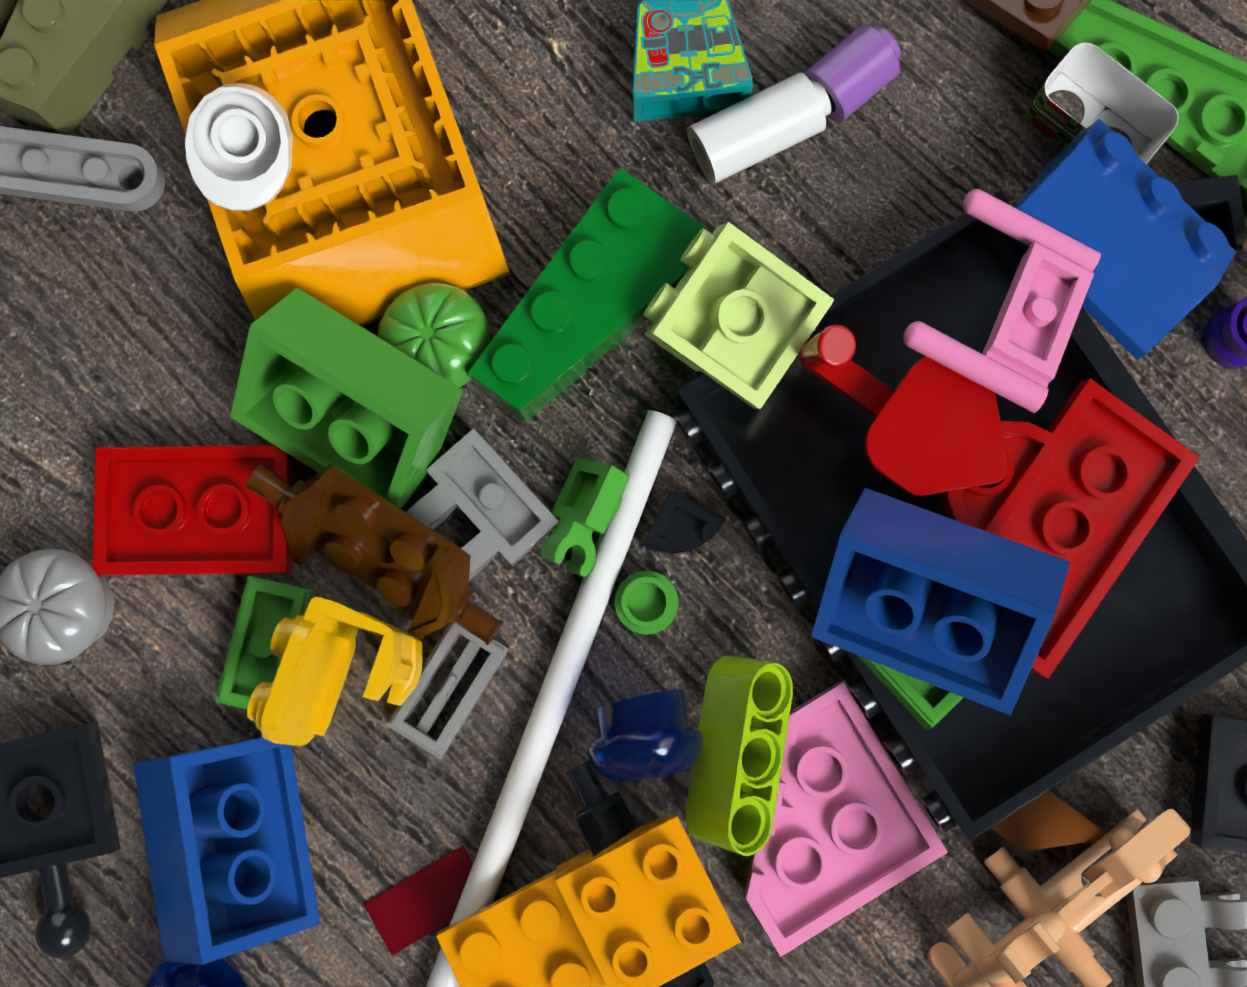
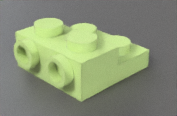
M730 222L717 226L712 234L702 228L680 259L689 269L676 288L665 283L647 306L643 315L651 320L652 323L644 335L695 371H702L754 409H761L834 299Z

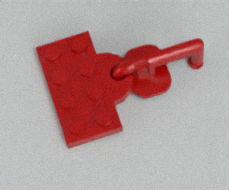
M843 325L826 327L802 347L800 351L801 363L806 369L875 418L866 432L864 448L869 463L876 471L910 495L924 496L940 493V501L946 516L950 519L1070 561L1056 614L1030 670L1038 677L1049 679L1200 457L1091 378L1078 384L1047 430L1030 422H1000L995 392L928 357L917 361L906 373L897 388L892 390L851 360L855 353L856 341L853 333ZM992 484V485L989 486L988 488H982V487H980V486Z

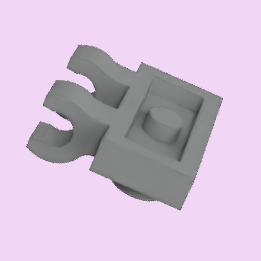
M474 428L426 469L429 476L438 485L406 511L407 514L435 530L458 507L476 526L480 533L461 548L471 555L469 582L499 553L511 566L515 565L553 531L559 523Z
M1190 876L1158 878L1157 881L1152 883L1142 882L1126 895L1137 987H1247V959L1224 958L1209 961L1205 928L1207 927L1230 930L1247 929V899H1240V893L1218 892L1200 895L1199 881Z

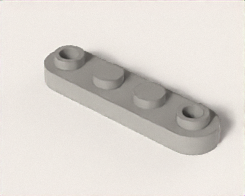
M0 126V194L136 212L154 205L164 191L165 174L161 165L147 150L138 145ZM136 174H142L141 184L135 189L127 190L128 180Z

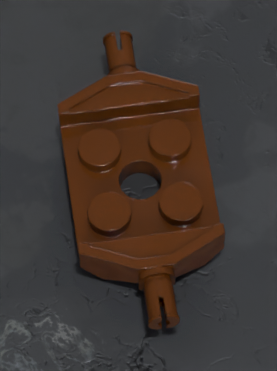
M329 464L307 482L300 479L293 487L267 470L263 465H259L249 476L246 482V489L252 490L278 507V512L283 515L281 523L292 560L301 566L315 550L318 551L337 569L350 572L378 590L381 596L389 603L404 607L415 616L407 633L417 638L443 628L447 622L451 625L457 623L484 641L486 645H489L497 635L503 621L498 620L474 603L469 602L474 593L468 588L471 555L343 471Z

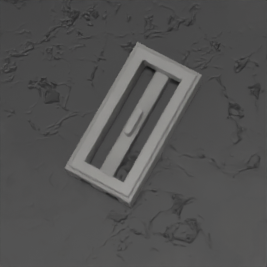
M449 623L423 665L416 688L402 706L396 708L386 726L437 758L442 759L510 648L495 639L489 645H486L484 641L457 623L454 625ZM461 634L470 640L418 725L416 727L407 722V719ZM483 648L490 652L489 657L439 738L436 740L429 736L428 733L480 649Z

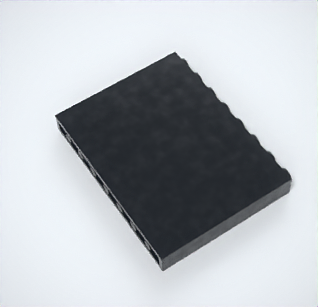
M1001 190L992 195L1010 205ZM963 213L830 295L834 301L806 343L815 335L821 333L826 327L843 325L853 333L856 341L855 353L851 360L889 388L895 390L909 369L917 361L926 357L907 347L904 343V332L913 322H923L979 353H983L1020 261L1026 252L1008 235L967 213ZM1083 307L1080 309L1055 377L1047 386L1049 390L1048 395L1040 409L1036 413H1032L996 394L1000 422H1030L1047 430L1078 384L1091 378L1175 439ZM800 352L761 409H754L706 374L699 376L677 390V405L680 410L675 412L673 416L681 432L692 446L702 442L714 463L707 467L714 483L726 499L736 495L749 515L741 521L748 536L761 553L771 549L784 569L776 575L784 592L797 608L805 603L815 619L841 532L865 488L947 517L940 501V493L924 496L910 495L872 467L865 453L864 440L866 432L875 418L806 369L801 363ZM1194 466L1049 679L1038 677L1030 671L1011 716L964 697L933 728L925 730L856 654L818 639L816 641L832 663L840 658L855 679L847 687L859 708L868 719L878 715L891 735V738L884 741V745L891 758L905 776L915 772L928 794L921 798L920 801L936 827L943 834L951 829L956 836L970 842L1247 662V539ZM990 484V485H984V486H980V487H982V488H988V487L991 486L992 484Z

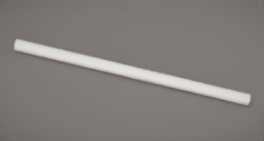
M648 410L624 471L630 478L621 495L620 507L615 516L610 520L605 533L599 536L595 547L596 559L590 573L582 580L450 925L492 904L675 429L676 420L666 414L654 410ZM441 948L426 987H460Z

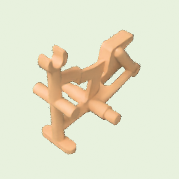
M1136 809L1041 886L1025 867L1021 868L1003 846L983 863L1000 882V889L1025 919L993 944L967 912L946 930L967 955L971 963L966 965L953 947L945 942H939L929 949L927 954L928 962L947 987H1027L1022 980L1031 973L1030 970L1054 954L1067 972L1073 973L1084 987H1106L1113 979L1093 956L1095 952L1079 932L1142 882L1152 883L1157 881L1165 866L1178 855L1173 849L1188 837L1191 831L1190 827L1174 809H1168L1140 829L1147 819ZM1112 848V852L1083 873L1090 881V883L1083 886L1081 881L1082 872Z

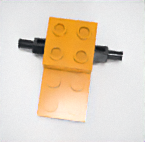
M591 759L565 772L569 776L584 806V809L578 812L575 818L590 849L561 863L551 873L440 930L436 935L460 987H713L714 980L705 962L741 943L676 813H671L637 827L621 794L615 792L607 796L591 764Z

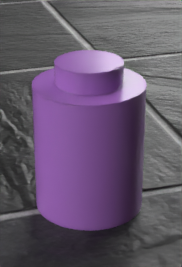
M861 25L804 72V74L810 81H816L825 88L831 104V113L826 116L835 122L841 123L900 73L898 59L901 56V51L894 37L885 29H874L868 25Z

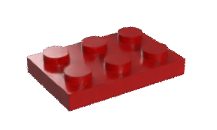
M275 445L96 448L92 568L97 576L292 574V557L281 523L283 515L278 512V507L252 490L246 489V482L251 473L259 465H263L267 470L293 487V456Z

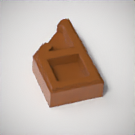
M1049 790L990 828L1022 852L1098 841L1105 834L1102 829Z

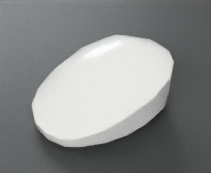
M243 83L224 84L204 96L189 117L185 149L186 160L192 178L205 198L218 207L233 211H251L270 203L283 188L292 166L293 136L287 113L273 95L257 86Z

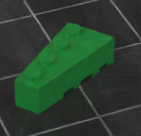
M619 167L467 374L476 388L526 423L585 374L587 368L610 349L614 350L631 335V332L647 319L643 314L659 289L665 283L676 288L689 269L680 259L694 237L702 228L711 234L713 232Z

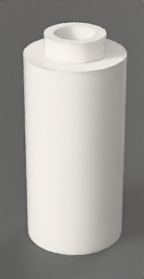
M800 72L688 126V139L702 172L710 183L716 184L826 129L825 116L831 113V104L825 88L816 81H810L805 74Z

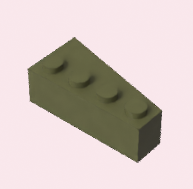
M18 0L0 39V108L11 117L48 132L71 135L116 78L112 71L131 48L137 51L150 34L147 26L165 3L169 1L174 4L176 0Z

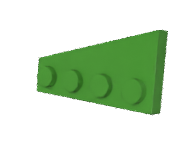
M1092 0L1048 51L1062 61L1077 44H1094L1160 94L1176 108L1179 117L1177 127L1165 142L1211 178L1237 175L1241 200L1247 205V62L1111 0Z

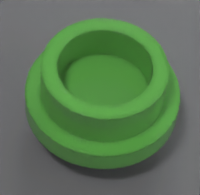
M636 572L628 576L617 590L615 596L616 613L623 625L635 633L644 635L658 633L667 628L677 614L678 595L676 589L665 576L657 572Z

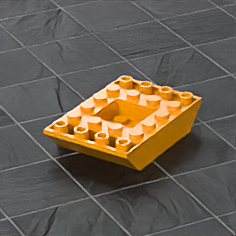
M200 0L156 15L154 46L185 136L189 117L203 97L224 84L243 83L257 86L273 95L287 113L293 136L292 166L283 188L273 200L251 211H233L218 207L207 199L234 280L255 321L297 287L359 326L364 327L381 321L387 307L399 294L420 284L442 283L465 291L510 275L485 200L412 0ZM319 110H327L336 114V125L328 135L314 138L304 133L305 122L312 113Z

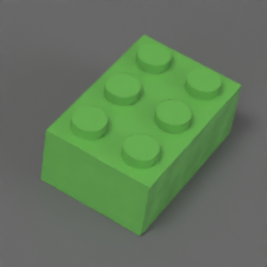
M297 287L250 325L230 418L318 473L331 464L401 509L429 477L426 469L437 460L463 389Z

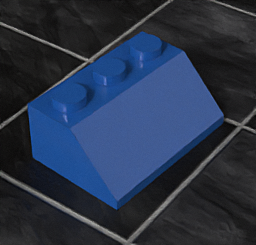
M1100 119L1096 120L1045 166L1014 206V208L1101 253L1100 260L1093 270L1094 276L1082 307L1137 360L1146 355L1218 285L1236 254V251L1228 244L1225 235L1218 227L1205 222L1182 199L1180 192L1173 183L1159 177L1135 154L1133 146L1123 135L1113 132ZM1010 237L1025 252L1028 251L1029 246Z
M865 488L841 532L811 637L1011 716L1056 614L1070 561Z
M263 737L133 763L164 962L203 965L321 925L291 745L275 744L265 740Z

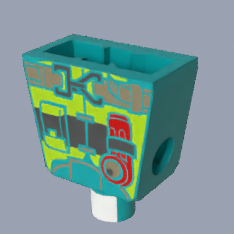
M643 0L638 3L633 79V122L714 114L751 96L753 89L752 75L728 0Z

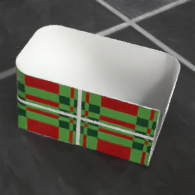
M1091 43L1077 44L1069 51L1047 78L1023 116L1064 149L1096 120L1100 119L1108 127L1124 131L1132 142L1135 154L1146 164L1175 130L1179 120L1176 108L1169 101L1099 47ZM1058 90H1067L1075 93L1083 102L1085 109L1082 122H1078L1060 108L1048 95Z

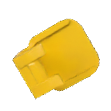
M314 597L310 600L304 615H297L294 619L285 617L276 626L271 639L270 649L272 655L279 657L280 665L272 683L261 682L254 689L248 702L247 717L256 723L257 729L261 731L262 737L265 740L275 744L303 746L308 744L315 734L324 736L332 720L356 649L358 629L383 636L362 697L379 701L391 686L387 702L402 706L420 680L422 672L421 640L378 618L328 599Z

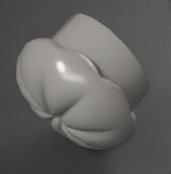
M41 549L22 556L7 566L0 575V642L13 655L34 664L55 665L75 658L105 634L113 619L115 600L110 584L103 576H97L94 569L85 560L66 550Z

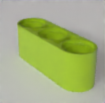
M734 655L723 656L713 664L706 680L686 804L685 822L689 833L695 839L744 856L754 855L763 849L770 838L773 828L793 697V683L790 673L784 666L778 663Z

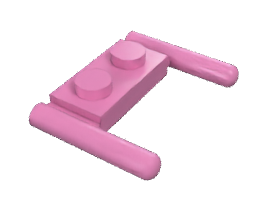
M974 189L964 198L963 210L965 213L1029 246L1028 251L1020 261L983 353H979L920 321L913 322L906 328L903 337L904 343L907 347L1032 413H1036L1048 395L1049 390L1047 386L1055 377L1094 276L1093 270L1100 260L1101 253L980 189Z

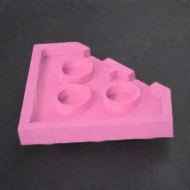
M841 681L790 711L773 828L770 838L763 849L752 856L744 890L746 900L780 957L948 853L847 686Z

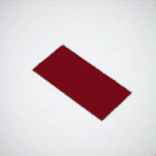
M464 846L364 904L391 955L396 954L452 920L473 866V862Z

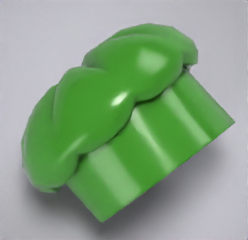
M442 283L420 284L399 294L387 307L380 321L377 337L458 387H462L471 380L467 373L490 342L487 318L477 301L460 288Z

